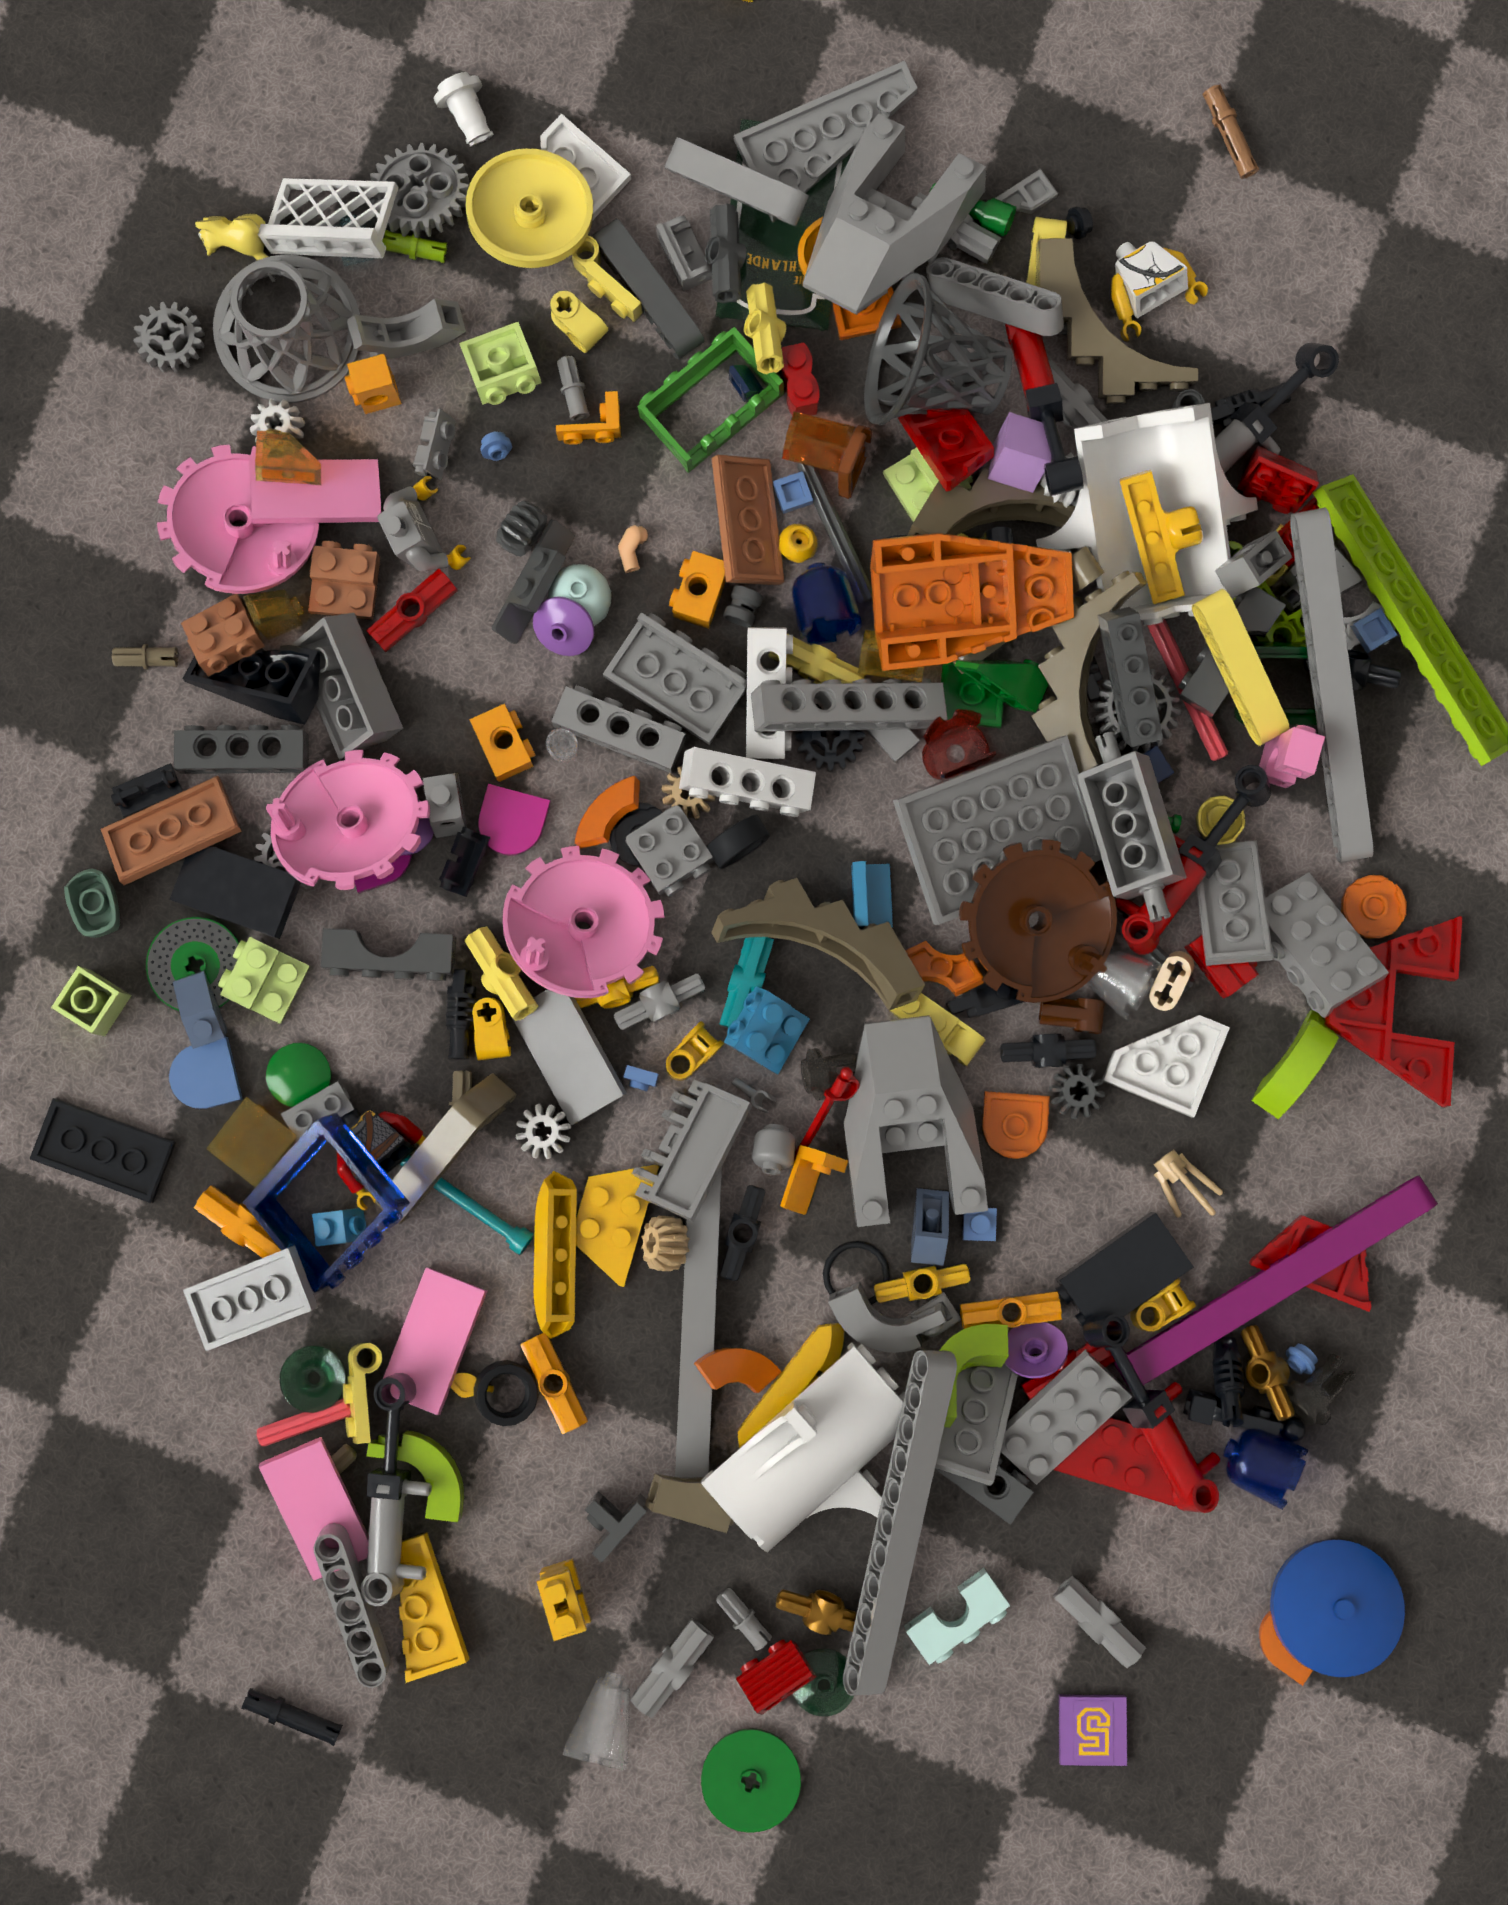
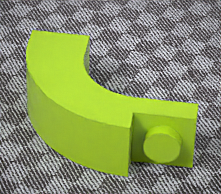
M1312 1009L1309 1011L1293 1043L1276 1066L1262 1079L1251 1100L1277 1119L1305 1091L1339 1039L1335 1032L1324 1025L1325 1018Z
M980 1324L968 1327L949 1338L939 1350L952 1352L957 1362L956 1376L944 1427L950 1428L957 1418L958 1374L974 1366L1001 1368L1009 1357L1008 1325Z
M407 1430L403 1433L402 1443H398L397 1460L407 1462L416 1467L423 1475L425 1481L432 1485V1491L427 1500L425 1518L459 1522L463 1513L464 1486L454 1459L443 1446L432 1438ZM378 1435V1440L373 1439L368 1443V1457L384 1458L385 1435Z

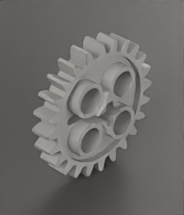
M420 143L418 150H413L412 146L407 144V152L402 153L401 150L396 148V157L392 158L389 155H385L386 165L376 164L378 173L370 174L371 181L396 182L399 187L387 223L391 232L396 231L400 227L402 236L405 237L410 230H413L415 238H418L420 231L425 230L428 237H430L432 228L436 227L442 233L443 223L446 222L453 226L452 216H463L461 207H466V195L470 182L464 164H459L456 155L449 157L448 149L444 148L438 153L436 144H433L429 150H425L424 144ZM378 193L369 201L372 205H375L384 199L386 193Z

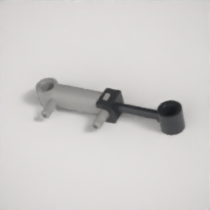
M1312 342L1304 344L1298 350L1295 358L1298 370L1262 406L1245 402L1229 417L1232 422L1215 438L1216 450L1224 474L1255 443H1259L1263 448L1271 452L1280 453V447L1270 436L1277 427L1269 416L1308 377L1324 378L1332 375L1339 363V355L1336 349L1329 345ZM1319 353L1320 361L1318 365L1315 367L1314 359L1316 355Z
M396 1373L380 1380L373 1392L376 1404L381 1409L387 1411L384 1466L368 1473L367 1497H371L367 1570L366 1577L361 1584V1595L368 1604L373 1606H382L398 1596L403 1589V1578L423 1580L426 1577L425 1567L401 1564L405 1496L409 1494L429 1496L432 1491L430 1483L411 1481L410 1470L397 1469L400 1411L404 1409L405 1405L411 1403L416 1395L414 1380L404 1373ZM392 1384L396 1385L400 1391L399 1399H395L390 1392ZM378 1579L383 1580L387 1585V1593L380 1590Z

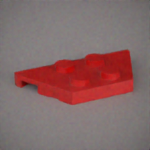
M968 409L927 410V414H907L898 417V420L946 492L954 489L994 457V446Z
M1300 1215L1251 1258L1249 1264L1266 1271L1270 1268L1269 1265L1287 1254L1288 1256L1294 1254L1297 1248L1332 1228V1226ZM1366 1249L1305 1287L1370 1312L1371 1301H1369L1367 1284L1369 1277L1368 1268L1365 1263Z
M1110 1417L1053 1469L1175 1507L1172 1498L1173 1487L1141 1428H1133L1131 1423Z

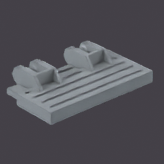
M695 1079L688 1092L697 1096V1100L675 1091L670 1098L674 1103L691 1110L688 1118L666 1109L661 1115L665 1120L682 1127L681 1129L671 1124L658 1148L660 1151L669 1154L666 1158L648 1149H644L641 1154L646 1161L662 1167L659 1175L652 1174L641 1167H635L632 1172L635 1177L653 1185L651 1187L641 1182L635 1193L637 1197L694 1222L752 1108L749 1101Z

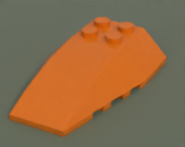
M943 533L873 540L870 569L874 628L883 671L948 664L967 654H976L986 650L989 646L1003 641L1006 643L1017 639V636L1031 631L1036 632L1074 618L1072 553L1069 551Z

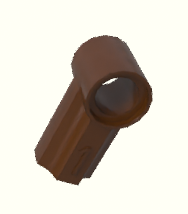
M1060 998L1049 1002H1041L1039 1024L1073 1028V1031L1076 1032L1089 1031L1091 1034H1102L1105 1001L1088 998H1076V1000Z

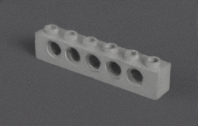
M926 678L914 680L912 683H902L901 679H888L882 683H872L870 679H860L846 684H842L839 679L826 680L822 684H811L810 680L805 679L794 681L792 684H780L779 680L763 681L751 693L755 732L936 729L947 721L943 683H931V679ZM845 698L853 703L854 709L846 705ZM875 698L883 703L884 709L877 706ZM905 698L912 702L913 708L906 704ZM783 699H787L792 703L793 710L788 709L784 705ZM814 699L821 701L824 710L819 709L815 705Z

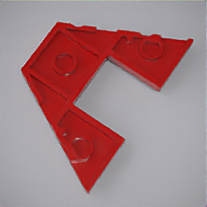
M1461 916L1369 947L1387 969L1388 975L1383 980L1334 1008L1332 1013L1325 1017L1324 1024L1443 1108L1451 1106L1455 1042L1392 1033L1396 973L1446 981L1458 980L1462 932Z

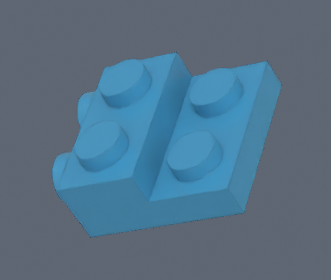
M756 986L753 992L749 993L743 1004L744 1008L737 1020L733 1021L729 1026L724 1043L773 1073L779 1074L810 1018L795 1010L791 1005L769 991Z

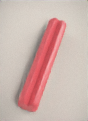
M343 1398L257 1429L259 1444L265 1447L337 1422L346 1417H351L350 1404H345Z

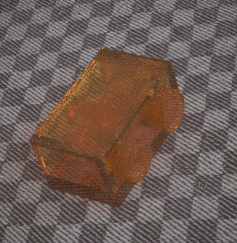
M794 411L786 433L782 459L838 473L855 427Z

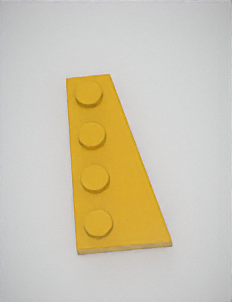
M427 1532L402 1541L401 1564L423 1566L426 1568V1577L423 1580L403 1578L404 1585L400 1592L401 1605L399 1606V1615L403 1625L404 1639L402 1640V1648L406 1658V1683L467 1663L470 1660Z

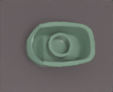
M87 869L77 873L64 887L67 907L78 931L84 936L98 938L117 931L120 926V912L117 895L110 879L105 873L97 869Z

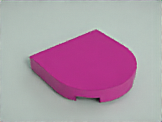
M488 784L479 815L480 834L490 837L487 845L499 854L515 856L524 853L539 841L551 801Z

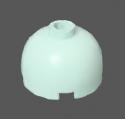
M573 564L562 568L549 588L548 598L566 597L582 605L591 616L594 626L607 616L611 605V589L607 579L596 568L586 564Z

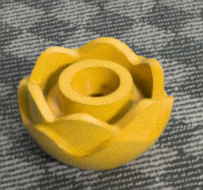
M791 524L779 535V550L790 561L802 563L812 558L817 551V537L813 530L806 525ZM796 540H800L801 544H797Z

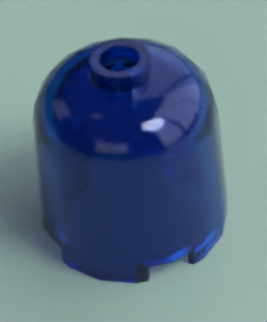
M814 563L808 566L807 570L795 579L792 586V600L800 639L806 637L808 644H826L836 642V635L848 631L849 636H852L861 629L862 620L851 581L845 571L825 563Z
M1247 1428L1241 1432L1236 1440L1229 1439L1222 1456L1228 1458L1226 1473L1233 1484L1283 1510L1288 1503L1283 1497L1287 1489L1295 1490L1306 1464V1461L1301 1458L1307 1455L1308 1449L1267 1431Z

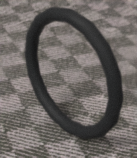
M860 1241L847 1242L835 1248L826 1259L823 1269L824 1286L829 1295L835 1292L829 1275L832 1262L838 1254L847 1249L861 1248L870 1251L882 1265V1282L889 1281V1265L882 1252L873 1245ZM875 1295L868 1299L871 1305L877 1302Z

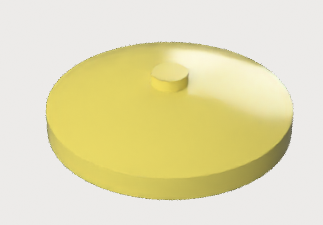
M540 149L511 150L495 156L486 162L472 178L466 195L467 222L477 243L497 260L523 268L550 266L571 256L587 238L593 220L592 194L581 172L563 157Z

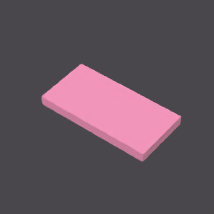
M378 459L249 460L252 524L379 522L377 516L381 513Z
M428 1267L424 1270L383 1379L396 1373L409 1375L416 1384L415 1398L409 1404L432 1414L440 1415L486 1297L487 1290ZM392 1384L390 1392L394 1398L399 1399L400 1391L396 1385Z
M322 1437L260 1462L259 1469L313 1581L322 1578L313 1547L320 1531L328 1524H340L347 1530L358 1562L367 1558L369 1535ZM332 1538L324 1539L325 1545L329 1548L339 1547L336 1540Z

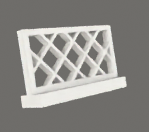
M283 178L268 224L260 225L257 235L271 254L383 258L386 246L382 239L399 187L396 182ZM291 190L304 191V193L291 202L287 201ZM322 191H331L332 194L316 204L313 199ZM350 192H359L360 195L347 204L342 202L341 198ZM378 193H386L384 199L375 205H372L369 201ZM310 200L313 207L298 217L295 210ZM338 201L341 208L326 218L323 211ZM366 202L370 208L354 218L351 212ZM291 213L296 218L287 225H279L280 221ZM318 214L323 218L315 226L304 225ZM346 215L351 219L343 227L332 226ZM376 216L378 218L375 229L360 227Z

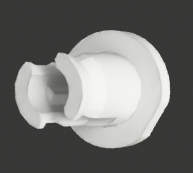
M461 72L445 79L438 85V92L434 96L437 107L449 108L458 126L464 132L467 138L465 141L470 147L482 143L494 135L487 126L486 117L478 102L479 99L476 93L482 88V83L478 76H469L467 72Z

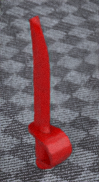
M842 1068L832 1087L825 1090L824 1096L826 1099L800 1145L808 1147L811 1144L835 1101L849 1100L857 1093L860 1084L853 1076L851 1068ZM800 1145L798 1146L797 1150L795 1151L794 1162H795V1159H796V1156H797V1153H798V1150H799Z

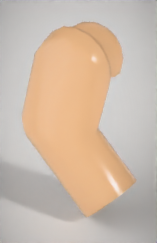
M633 525L627 528L618 545L625 573L640 569L635 550L639 544H643L648 538V532L642 526L637 527Z

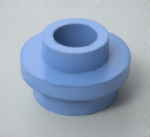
M502 432L489 433L481 440L480 450L482 456L486 459L493 461L502 460L512 449L510 439Z
M1298 1343L1295 1347H1289L1286 1350L1287 1363L1295 1372L1299 1374L1303 1372L1306 1374L1313 1373L1318 1359L1308 1347Z

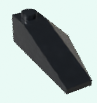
M282 645L279 650L265 651L261 648L253 655L244 657L227 666L223 671L214 673L209 677L200 667L194 656L182 679L189 684L273 717L305 725L319 697L320 653L316 650L294 645Z

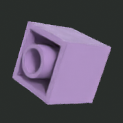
M1009 412L993 443L994 457L990 460L988 479L1033 493L1045 472L1044 464L1051 463L1052 459L1043 423Z

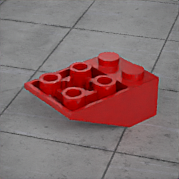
M1258 446L1251 455L1237 489L1244 491L1243 495L1245 497H1256L1257 501L1262 499L1273 504L1272 507L1276 511L1289 514L1290 512L1296 513L1317 488L1319 479L1317 471Z

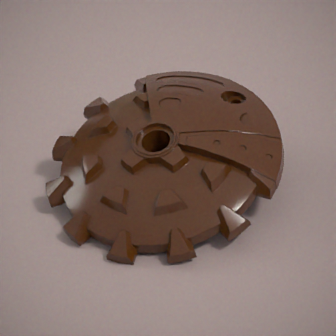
M1042 839V849L1023 851L1021 842L1003 848L1006 856L1004 860L996 864L992 869L983 864L976 870L973 880L979 883L974 893L972 902L963 901L959 909V919L968 921L970 941L962 943V949L968 961L978 958L983 967L988 971L982 978V981L996 991L1002 983L1018 989L1016 1000L1031 1003L1049 1002L1066 997L1083 987L1098 971L1101 973L1106 972L1107 967L1103 964L1106 962L1113 945L1117 926L1116 902L1109 882L1106 881L1098 885L1093 875L1089 872L1095 862L1082 851L1079 852L1076 859L1060 853L1061 842L1050 839ZM1037 912L1039 916L1038 922L1035 926L1030 927L1029 918L1032 913Z

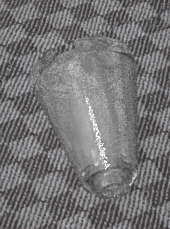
M1111 948L1107 960L1103 964L1107 967L1106 972L1101 973L1098 971L1086 984L1121 1018L1128 1021L1132 1018L1128 1012L1131 1008L1135 1011L1140 1008L1155 982V979L1151 977L1153 970L1159 972L1161 965L1154 961Z
M606 1671L605 1678H597L563 1747L564 1756L626 1771L629 1761L630 1684L624 1683L625 1676Z

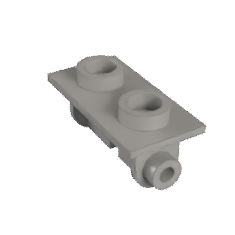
M438 409L437 412L430 411L429 415L425 416L420 440L429 442V445H418L413 462V467H415L414 473L427 476L428 472L438 480L442 479L443 471L448 464L447 455L451 440L455 435L456 420L441 409Z
M337 1081L281 1113V1116L298 1142L354 1110V1107L349 1100L351 1098L347 1090L342 1088Z

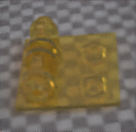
M246 1097L206 1149L250 1184L258 1188L296 1139L297 1135L267 1113L268 1110Z

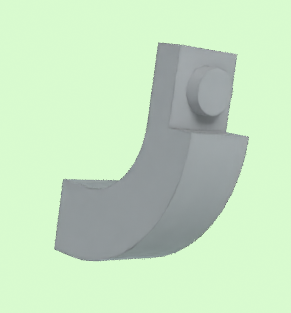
M433 299L422 308L399 317L378 318L354 314L347 319L354 349L368 351L371 357L385 354L386 359L400 358L440 347L466 332L458 302Z
M860 1281L830 1294L828 1300L837 1321L852 1338L869 1348L883 1352L898 1353L921 1348L922 1337L920 1333L924 1332L925 1335H930L943 1328L942 1324L946 1322L947 1317L942 1303L905 1318L885 1316L871 1305Z

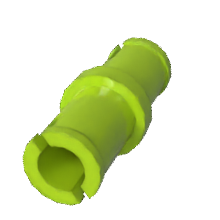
M385 230V238L382 239L386 246L385 251L409 255V259L416 260L419 257L444 264V256L447 252L446 242L442 243L420 238V235L418 238H415L414 233L412 236L406 235L404 237L402 234Z

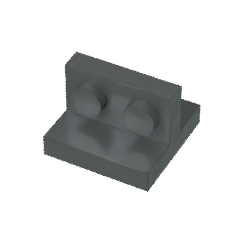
M599 1491L589 1501L585 1509L589 1514L586 1517L587 1520L599 1531H602L604 1528L607 1530L597 1541L592 1552L601 1563L647 1512L648 1508L645 1506L647 1499L641 1494L636 1497L623 1513Z

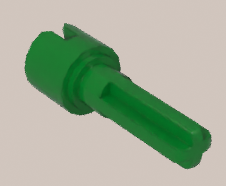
M991 198L987 202L979 199L969 212V215L980 220L979 224H981V227L1004 237L1012 226L1017 207L995 198Z

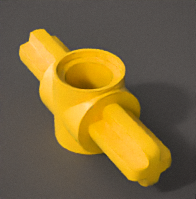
M649 966L642 969L644 971L643 975L632 984H629L625 978L608 984L609 993L604 996L574 998L580 1008L599 1003L603 1008L619 1007L631 1001L630 998L633 997L634 991L658 984L659 974L655 966Z
M966 1264L938 1270L935 1265L903 1272V1278L875 1284L874 1293L878 1303L908 1297L909 1301L927 1299L942 1294L941 1289L969 1283L970 1272ZM920 1274H926L931 1281L930 1288L923 1293L917 1292L914 1288V1279Z

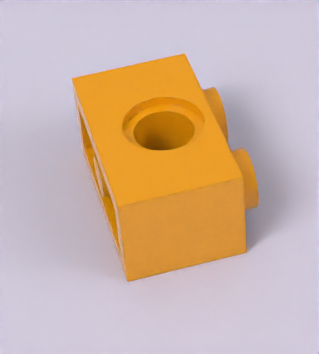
M385 354L347 364L350 375L345 376V381L350 396L352 395L356 406H362L365 414L402 404L394 374Z
M693 551L690 560L685 558L682 563L679 577H682L683 580L680 589L674 588L669 606L673 607V617L709 629L726 582L724 561ZM695 583L704 584L707 588L706 592L702 595H694L689 589Z
M504 703L469 719L498 782L534 767L530 758L536 755L528 738L523 741L521 740L517 729L522 728V724L515 710L509 712ZM503 735L513 737V743L507 749L497 747V740Z

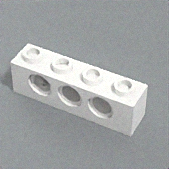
M748 627L746 758L785 759V751H791V732H755L751 693L763 681L779 680L780 684H792V667H786V654H793V635H787L786 627ZM771 651L778 655L779 664L774 669H766L761 665L760 659L765 652ZM783 699L784 705L792 710V703L787 699Z
M693 747L684 752L679 789L689 791V796L694 798L707 799L708 795L720 797L719 802L724 804L738 805L739 801L750 803L749 808L768 811L769 807L780 809L781 815L798 817L799 813L811 810L816 772ZM713 770H717L722 776L720 786L712 780ZM744 776L750 778L752 782L750 792L742 785ZM774 782H777L782 788L780 798L773 792Z

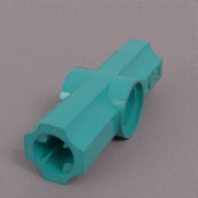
M769 937L745 938L739 962L735 964L727 989L729 994L719 1025L729 1028L731 1023L737 1020L744 1008L743 1004L748 994L753 992L756 986L762 988L766 976L764 971L774 939Z

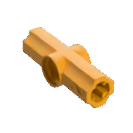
M210 1185L202 1193L194 1207L199 1213L222 1228L221 1232L226 1237L242 1247H248L262 1258L287 1249L291 1243L278 1231L264 1223L262 1216L259 1214L253 1215L251 1208L242 1203L238 1204L214 1185Z
M1058 1291L959 1304L963 1329L980 1324H1002L1015 1328L1020 1325L1062 1320ZM1008 1303H1015L1019 1309L1017 1318L1012 1321H1006L1002 1315V1310Z
M541 1333L521 1343L520 1346L538 1382L539 1391L545 1397L561 1433L565 1434L587 1423L588 1419L570 1383L569 1374L564 1370L550 1338L545 1333ZM557 1374L561 1377L563 1381L561 1390L552 1391L546 1386L548 1375Z

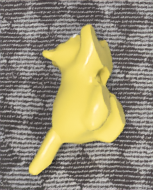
M244 214L233 219V221L222 216L204 217L202 221L195 222L196 227L201 229L199 237L206 247L208 256L215 253L218 248L226 246L244 255L253 256L256 260L269 257L263 252L265 245L257 235L260 225L266 223L257 214Z

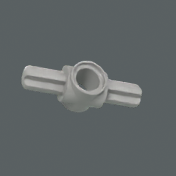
M693 974L671 986L668 982L662 981L640 992V1001L615 1012L614 1018L621 1030H625L647 1018H650L651 1022L655 1023L662 1020L668 1014L672 1015L680 1010L679 1003L703 992L705 985L699 974Z

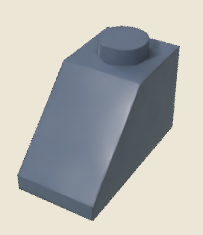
M205 971L173 981L181 1020L193 1049L225 1038L227 1027Z
M917 1188L911 1240V1262L943 1266L949 1236V1192Z

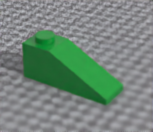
M1024 659L1023 662L1011 660H957L955 664L956 668L1010 707L1018 710L1036 713L1049 684L1038 667L1040 664L1029 659Z

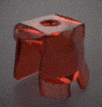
M956 709L951 719L944 720L939 716L928 727L923 736L926 745L922 751V760L927 772L933 778L941 781L950 779L988 763L997 754L996 751L990 753L987 740L977 727L981 721L982 715L972 710ZM951 745L962 747L965 753L964 759L959 763L949 761L946 755L948 747Z

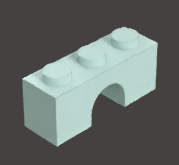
M982 1568L958 1586L960 1593L966 1600L965 1612L958 1620L944 1621L936 1615L930 1606L904 1625L906 1633L929 1665L934 1661L937 1664L942 1663L953 1654L952 1648L962 1641L964 1644L971 1642L980 1634L979 1629L988 1622L995 1624L1007 1614L1006 1609L1010 1607V1604L985 1568Z

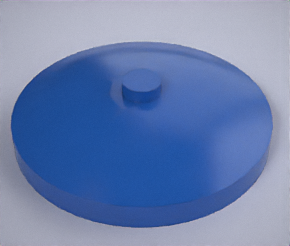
M1328 1539L1303 1546L1294 1552L1281 1566L1271 1591L1270 1611L1274 1629L1279 1640L1294 1659L1318 1673L1333 1677H1351L1364 1674L1385 1661L1400 1639L1405 1619V1604L1400 1584L1391 1568L1380 1556L1358 1543Z

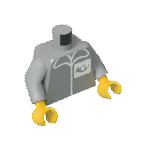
M425 476L413 487H406L387 496L383 506L384 512L380 513L377 518L394 554L419 571L447 568L448 565L454 570H460L471 559L470 557L464 558L460 555L466 550L464 545H457L449 555L442 551L420 503L417 501V498L425 501L438 491V488L430 490L426 486V483L432 479L431 476Z

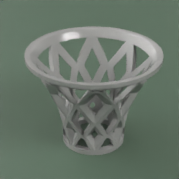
M298 255L270 256L249 264L239 271L226 285L215 309L213 319L214 342L223 366L231 377L250 393L266 400L274 399L276 402H281L283 399L287 400L288 403L306 401L326 393L348 374L347 364L355 362L359 350L354 349L347 319L354 314L360 315V311L347 284L326 265ZM275 276H285L293 280L296 287L300 290V307L294 319L286 326L275 330L260 329L247 322L246 316L242 311V299L246 293L253 294L250 287L261 278L269 277L272 282H275ZM303 278L318 280V285H315L312 282L307 281ZM330 285L338 293L343 304L327 293ZM311 291L314 292V293H316V294L319 295V296H318L317 298H315L314 295L311 293ZM326 304L340 317L329 322L320 308ZM315 314L324 329H313L311 315ZM235 318L234 333H232L230 328ZM348 327L347 341L341 355L339 345L333 333ZM242 330L246 337L245 340H242ZM311 338L324 339L329 357L312 354ZM293 339L303 340L304 356L290 348ZM265 343L275 351L271 360L268 359L261 344ZM228 345L236 346L238 364L233 358ZM251 347L254 348L261 361L252 368L247 349ZM284 354L298 363L293 379L279 366ZM309 365L323 370H330L319 380L304 386ZM269 370L284 388L269 386L257 381V379L261 378Z

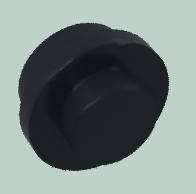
M1077 206L1069 209L1065 219L1067 221L1066 229L1068 233L1076 239L1085 238L1087 233H1090L1093 229V220L1089 210Z

